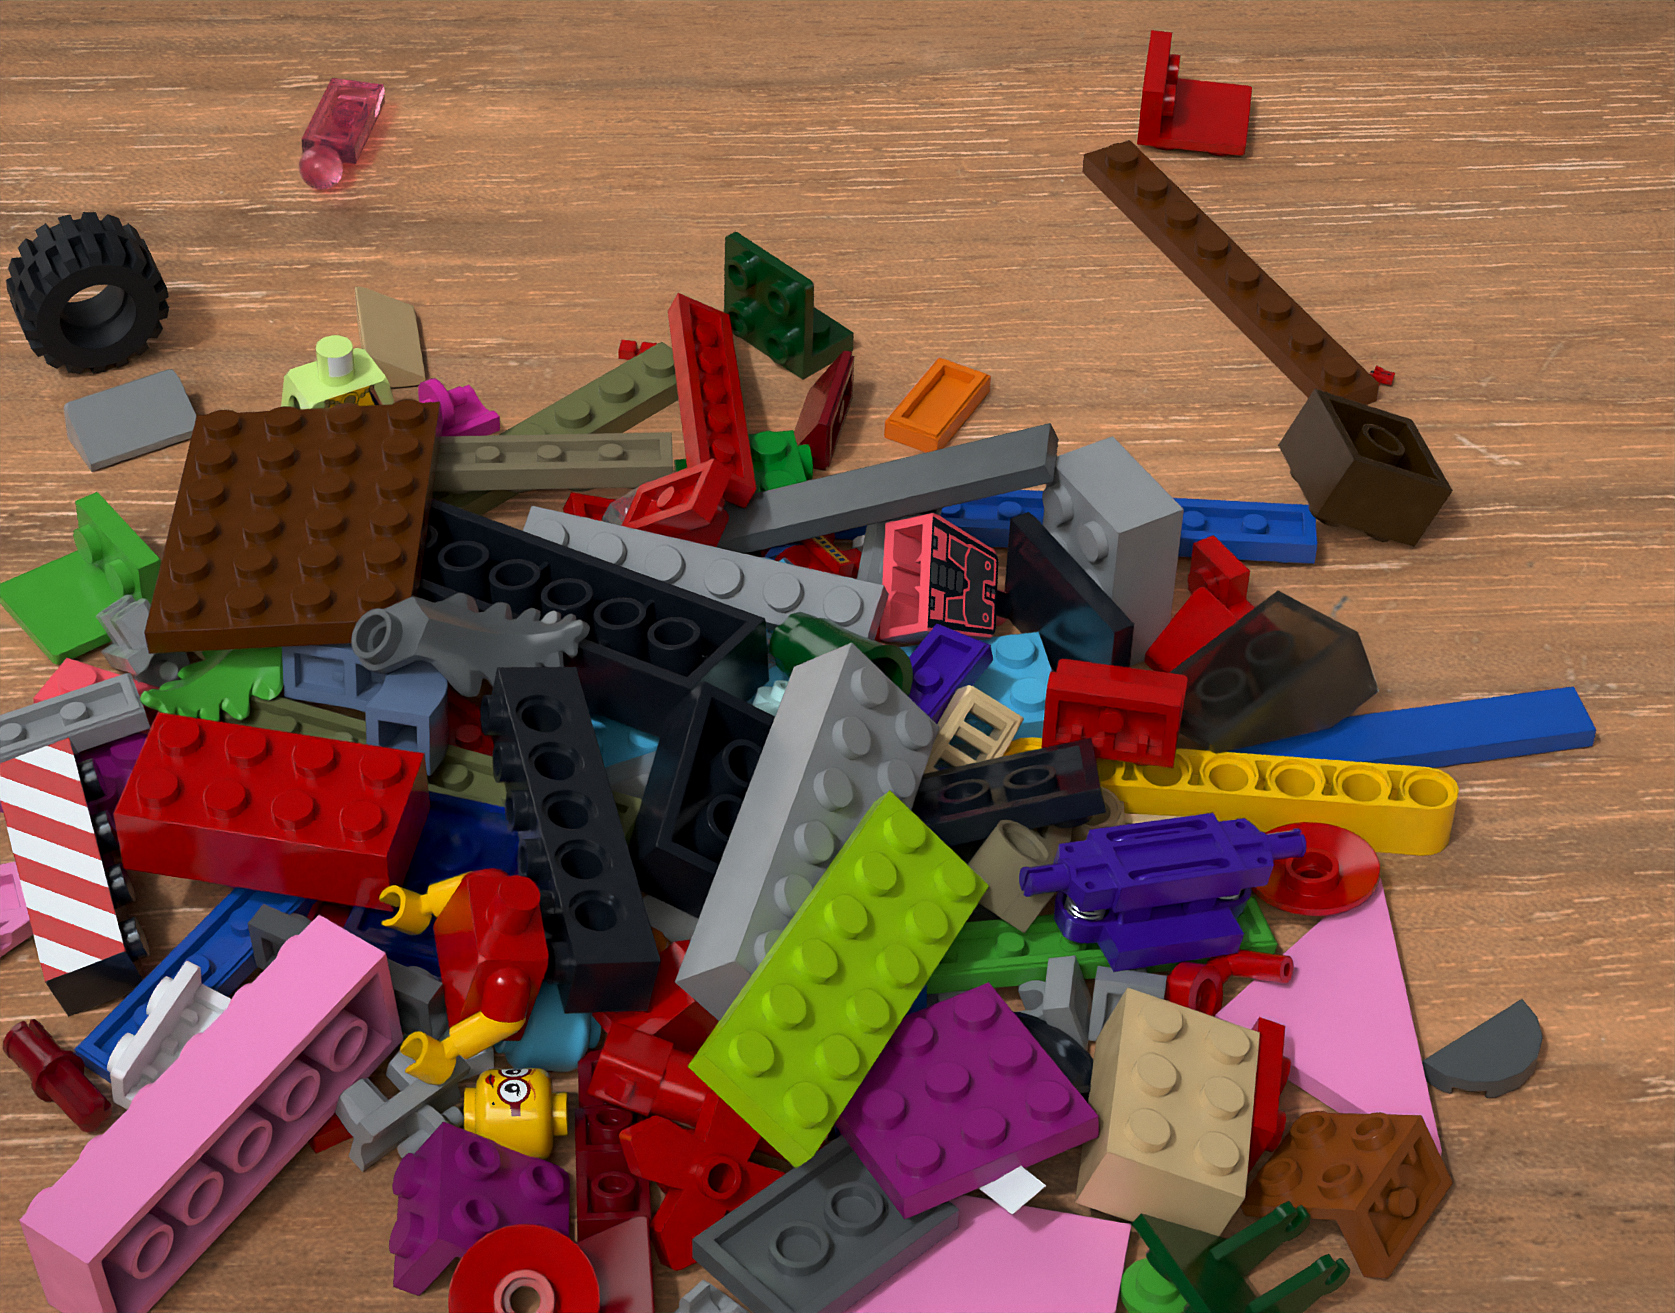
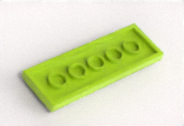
M889 790L869 808L688 1067L789 1163L798 1168L815 1155L989 885Z

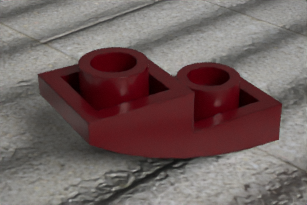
M613 1104L602 1105L597 1108L575 1109L578 1242L639 1216H648L650 1225L649 1180L630 1173L619 1139V1134L623 1129L646 1120L647 1116Z

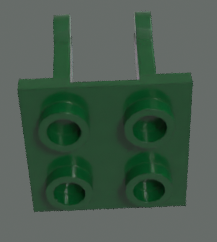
M1290 1201L1279 1205L1271 1213L1228 1239L1142 1213L1132 1223L1149 1248L1146 1252V1258L1150 1265L1163 1278L1174 1283L1186 1300L1187 1304L1184 1306L1185 1313H1303L1321 1296L1330 1294L1341 1287L1350 1275V1268L1342 1258L1337 1259L1335 1262L1330 1254H1326L1313 1262L1309 1267L1263 1295L1259 1294L1247 1277L1248 1273L1283 1242L1290 1241L1299 1236L1310 1223L1311 1216L1304 1206L1300 1205L1295 1209Z

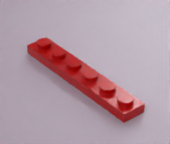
M677 293L668 309V319L687 468L715 458L732 472L723 494L725 501L746 508L756 491V482L730 315Z

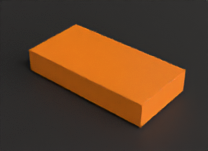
M938 358L886 419L884 438L923 452L943 449L990 392L991 376L949 360Z

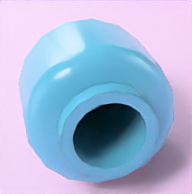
M543 980L521 1040L500 1041L494 1045L496 1052L505 1054L507 1062L513 1068H542L547 1072H569L578 1067V1061L583 1059L588 1048H595L600 1039L601 1025L594 1019L592 1013L564 1014L557 985H549L547 980Z

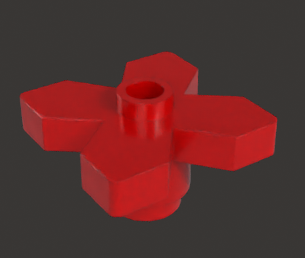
M713 1090L706 1093L695 1129H683L672 1121L655 1115L623 1129L619 1134L630 1173L656 1182L660 1190L666 1195L649 1225V1231L660 1264L675 1271L697 1263L692 1258V1239L722 1219L726 1212L729 1214L786 1174L779 1170L748 1161L761 1135Z

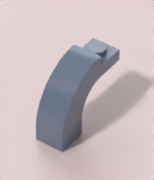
M351 643L282 647L285 698L346 707L365 712L366 744L425 753L427 776L433 774L445 757L448 749L449 724L448 681L432 664L416 660L389 673L377 674L366 669L361 664L359 657L353 652Z

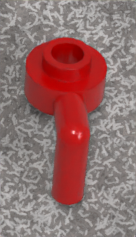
M1239 949L1238 953L1211 957L1205 964L1184 961L1179 963L1171 974L1167 975L1164 1000L1215 1017L1222 1008L1223 985L1231 976L1286 984L1293 975V960L1290 956Z

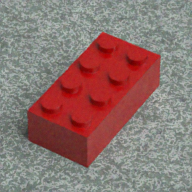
M158 712L113 813L124 869L393 912L395 906L381 902L379 896L388 886H403L431 809L425 753Z

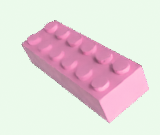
M318 915L299 935L292 936L283 944L276 959L252 983L245 984L234 994L228 1008L203 1033L194 1035L185 1044L179 1058L154 1083L147 1084L139 1090L133 1098L129 1109L104 1134L94 1137L87 1143L77 1162L52 1187L43 1189L35 1196L27 1212L19 1221L48 1304L62 1313H147L330 1119L335 1113L341 1093L361 1078H368L403 1041L385 952Z

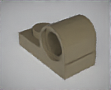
M1001 820L968 863V866L989 885L979 903L1025 933L1055 892L1033 895L1031 897L1024 896V891L1021 890L1019 883L1020 870L1026 866L1034 867L1053 864L1058 845L1071 841L1073 827L1058 828L1052 824L1038 827L1036 830L1034 828L1028 829L1018 822Z

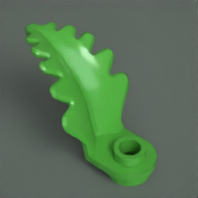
M282 647L202 651L206 660L183 667L177 674L181 680L166 682L160 686L159 690L150 689L149 691H144L139 699L143 705L158 710L161 713L193 718L199 717L220 722L219 711L222 709L234 719L243 720L250 714V697L252 695L269 701L282 691L284 684Z

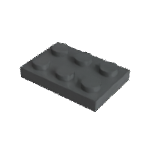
M840 1135L817 1151L807 1162L798 1168L794 1167L692 1239V1258L753 1313H842L958 1228L959 1209L950 1201H947L904 1219L845 1138Z

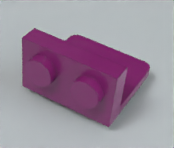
M442 1122L414 1154L408 1153L403 1157L396 1169L392 1190L398 1196L397 1221L390 1235L389 1251L395 1254L393 1287L420 1296L456 1256L462 1258L476 1241L502 1227L516 1224L541 1225L556 1230L569 1238L570 1180L566 1171L553 1163L524 1155L501 1146L493 1140Z

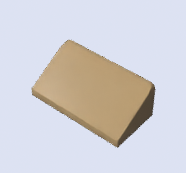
M355 287L356 313L361 349L366 350L386 376L390 388L419 386L426 379L414 306L368 288Z

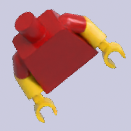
M489 868L470 871L433 883L428 887L427 894L424 895L396 885L388 886L379 896V900L400 908L392 919H386L381 922L383 926L409 935H419L430 924L432 914L437 917L433 929L441 979L444 986L450 1036L440 1042L421 1031L410 1034L403 1041L400 1051L403 1055L416 1062L409 1065L405 1069V1073L425 1083L439 1085L451 1076L455 1068L456 1057L461 1055L464 1059H469L500 1041H520L548 968L549 954L539 904L540 891L536 883L528 877L519 875L509 876L508 873L501 869Z

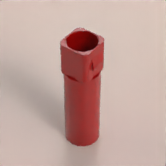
M612 1021L586 1095L647 1117L651 1113L695 1129L706 1093L712 1089L688 1067L695 1057L694 1054L674 1048L673 1042ZM762 1136L760 1137L754 1151L789 1163ZM826 1136V1138L824 1139V1141L822 1142V1144L820 1145V1147L818 1148L817 1151H819L820 1149H822V1148L824 1147V1144H825V1142H826L827 1136Z

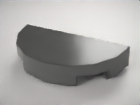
M1523 999L1517 1001L1423 1060L1422 1064L1426 1082L1447 1093H1452L1453 1087L1467 1091H1486L1485 1097L1487 1098L1498 1097L1519 1089L1534 1074L1543 1039L1537 1016Z

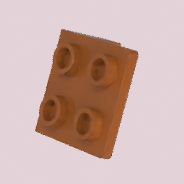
M1314 1111L1302 1114L1293 1123L1288 1134L1266 1164L1258 1171L1256 1178L1246 1190L1245 1199L1240 1208L1245 1216L1264 1217L1279 1205L1290 1201L1295 1209L1303 1205L1310 1214L1311 1219L1336 1220L1363 1277L1388 1279L1453 1182L1422 1115H1397L1382 1112L1357 1114Z

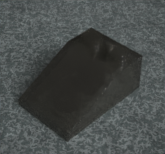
M1276 591L1169 672L1185 675L1188 678L1179 733L1215 754L1332 728L1379 692L1359 632L1280 591Z

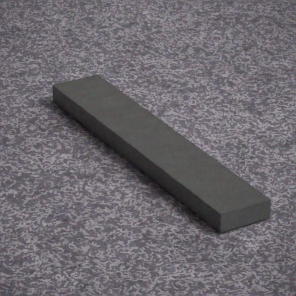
M1051 423L755 493L746 508L725 501L723 509L727 511L729 520L717 548L746 554L1051 483L1054 478L1059 439Z

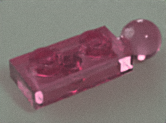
M331 78L301 139L303 155L299 161V173L302 180L308 186L318 190L329 189L339 182L343 174V163H357L385 104L383 84Z

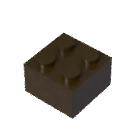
M1314 389L1278 444L1291 469V476L1299 484L1309 503V510L1317 520L1330 527L1344 525L1363 531L1371 538L1380 542L1394 540L1415 547L1453 491L1412 419L1318 389Z

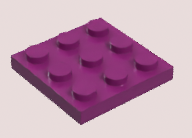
M989 982L905 1016L834 1124L904 1219L994 1182L1020 1166L1027 1168L1099 1137V1116Z

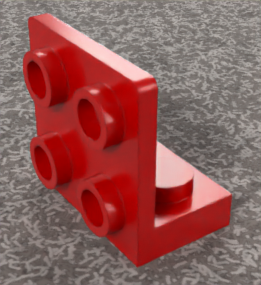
M1151 30L1142 90L1137 145L1153 146L1160 150L1183 149L1202 151L1215 156L1229 154L1244 155L1246 151L1252 87L1248 85L1178 78L1181 55L1170 54L1173 32Z
M1061 659L1058 661L1057 671L1050 672L1041 748L1092 738L1096 758L1131 762L1142 766L1153 765L1174 768L1188 678L1180 674Z

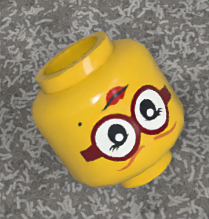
M542 1068L488 1069L479 1076L476 1087L465 1088L464 1130L493 1140L511 1150L542 1160L550 1156L553 1150L554 1136H568V1093L553 1092L552 1078Z

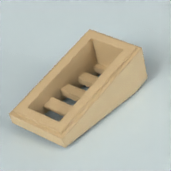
M971 685L957 689L937 724L939 729L923 774L939 771L934 768L939 758L951 766L957 767L1002 757L1024 718ZM968 712L994 728L990 736L963 721ZM954 735L981 751L976 760L949 744Z

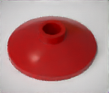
M1317 822L1286 824L1265 832V834L1298 828L1302 831L1301 834H1304L1306 840V853L1304 857L1274 860L1268 884L1251 887L1252 891L1259 898L1271 906L1299 915H1332L1359 906L1376 890L1380 877L1378 856L1374 849L1355 833L1335 825Z
M516 1224L502 1227L476 1241L459 1261L453 1273L448 1294L449 1313H516L512 1308V1296L522 1287H532L538 1292L540 1306L535 1313H599L600 1310L598 1279L585 1253L576 1243L562 1233L534 1224Z

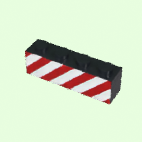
M70 738L0 763V801L44 980L68 1017L131 993L145 979L140 959L150 956L149 945L136 917L129 919L126 905L136 901L130 878L122 863L115 864L112 851L120 849L115 823L108 810L101 811L98 799L108 795L103 776L94 758L82 760Z

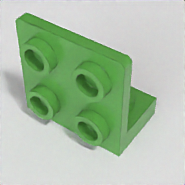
M98 492L75 501L79 528L74 529L73 537L78 549L77 551L0 583V604L49 660L57 665L62 664L66 658L73 659L112 641L96 618V615L123 596L132 595L135 601L144 598L151 605L161 565V559Z

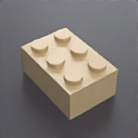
M1127 987L1096 1039L1088 1104L1099 1116V1137L1082 1145L1075 1203L1134 1222L1142 1213L1220 1236L1244 1201L1246 1195L1260 1032Z

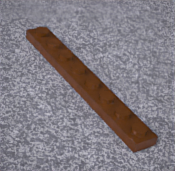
M1128 140L1122 143H1115L1109 147L1084 154L1082 172L1308 398L1314 389H1318L1365 405L1377 401L1379 383L1133 142Z

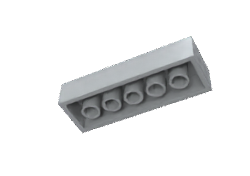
M849 643L793 668L675 980L678 986L718 1021L726 1013L872 804L890 790L910 810L912 809L939 726L853 643Z

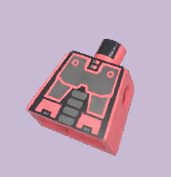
M934 513L885 523L882 585L886 588L889 596L880 621L879 640L920 644L936 624L977 640L991 639L996 627L1002 625L1008 619L1012 609L1010 596L1005 591L997 589L998 557L995 550Z

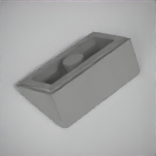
M167 369L88 395L64 405L67 437L91 472L190 439L196 420V413L180 378L173 369Z

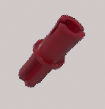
M30 1019L29 1027L25 1021H21L10 1029L3 1041V1051L8 1058L12 1059L28 1075L32 1081L31 1088L39 1099L45 1102L54 1101L83 1132L96 1131L101 1122L110 1118L112 1104L84 1075L85 1064L78 1054L61 1048L44 1026L35 1019Z

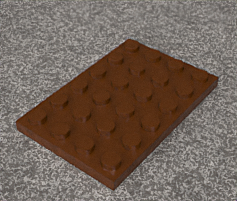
M401 400L388 405L359 406L353 403H342L331 408L297 409L295 407L282 406L270 411L237 413L233 410H217L209 414L196 415L144 631L148 653L351 643L353 630L365 613L376 608L385 609L412 596L418 597L443 428L441 403Z

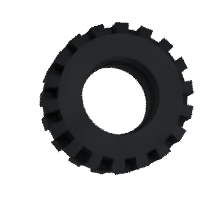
M83 212L81 219L73 220L71 215L68 214L58 217L60 224L49 228L45 223L37 228L35 231L38 237L33 241L25 238L18 247L21 257L11 259L8 267L11 278L6 279L10 302L33 352L38 357L44 356L48 365L58 369L65 364L68 373L81 374L84 368H90L92 374L105 372V366L114 363L119 368L129 363L127 357L133 353L139 356L149 348L146 341L149 338H158L163 330L159 320L168 317L169 306L165 299L169 295L155 261L144 239L140 238L138 231L129 223L122 226L118 217L109 214L102 220H99L96 212ZM96 285H107L104 290L92 298L78 302H68L83 289Z

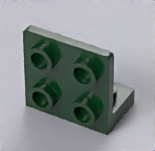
M736 231L725 237L724 312L730 315L732 333L735 336L740 337L802 380L833 363L843 351H853L854 333L814 307V284L810 279Z

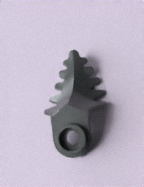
M464 593L454 594L436 603L412 596L385 609L376 608L365 613L353 630L351 645L361 664L374 673L386 674L416 660L425 661L432 664L461 695L473 697L478 695L482 679H487L493 687L497 667H564L563 654L566 653L570 658L577 655L578 644L588 635L590 626L587 622L576 620L574 614H568L561 620V614L557 611H550L539 621L541 614L535 608H529L517 619H513L510 605L503 602L495 603L486 611L479 612L474 598Z

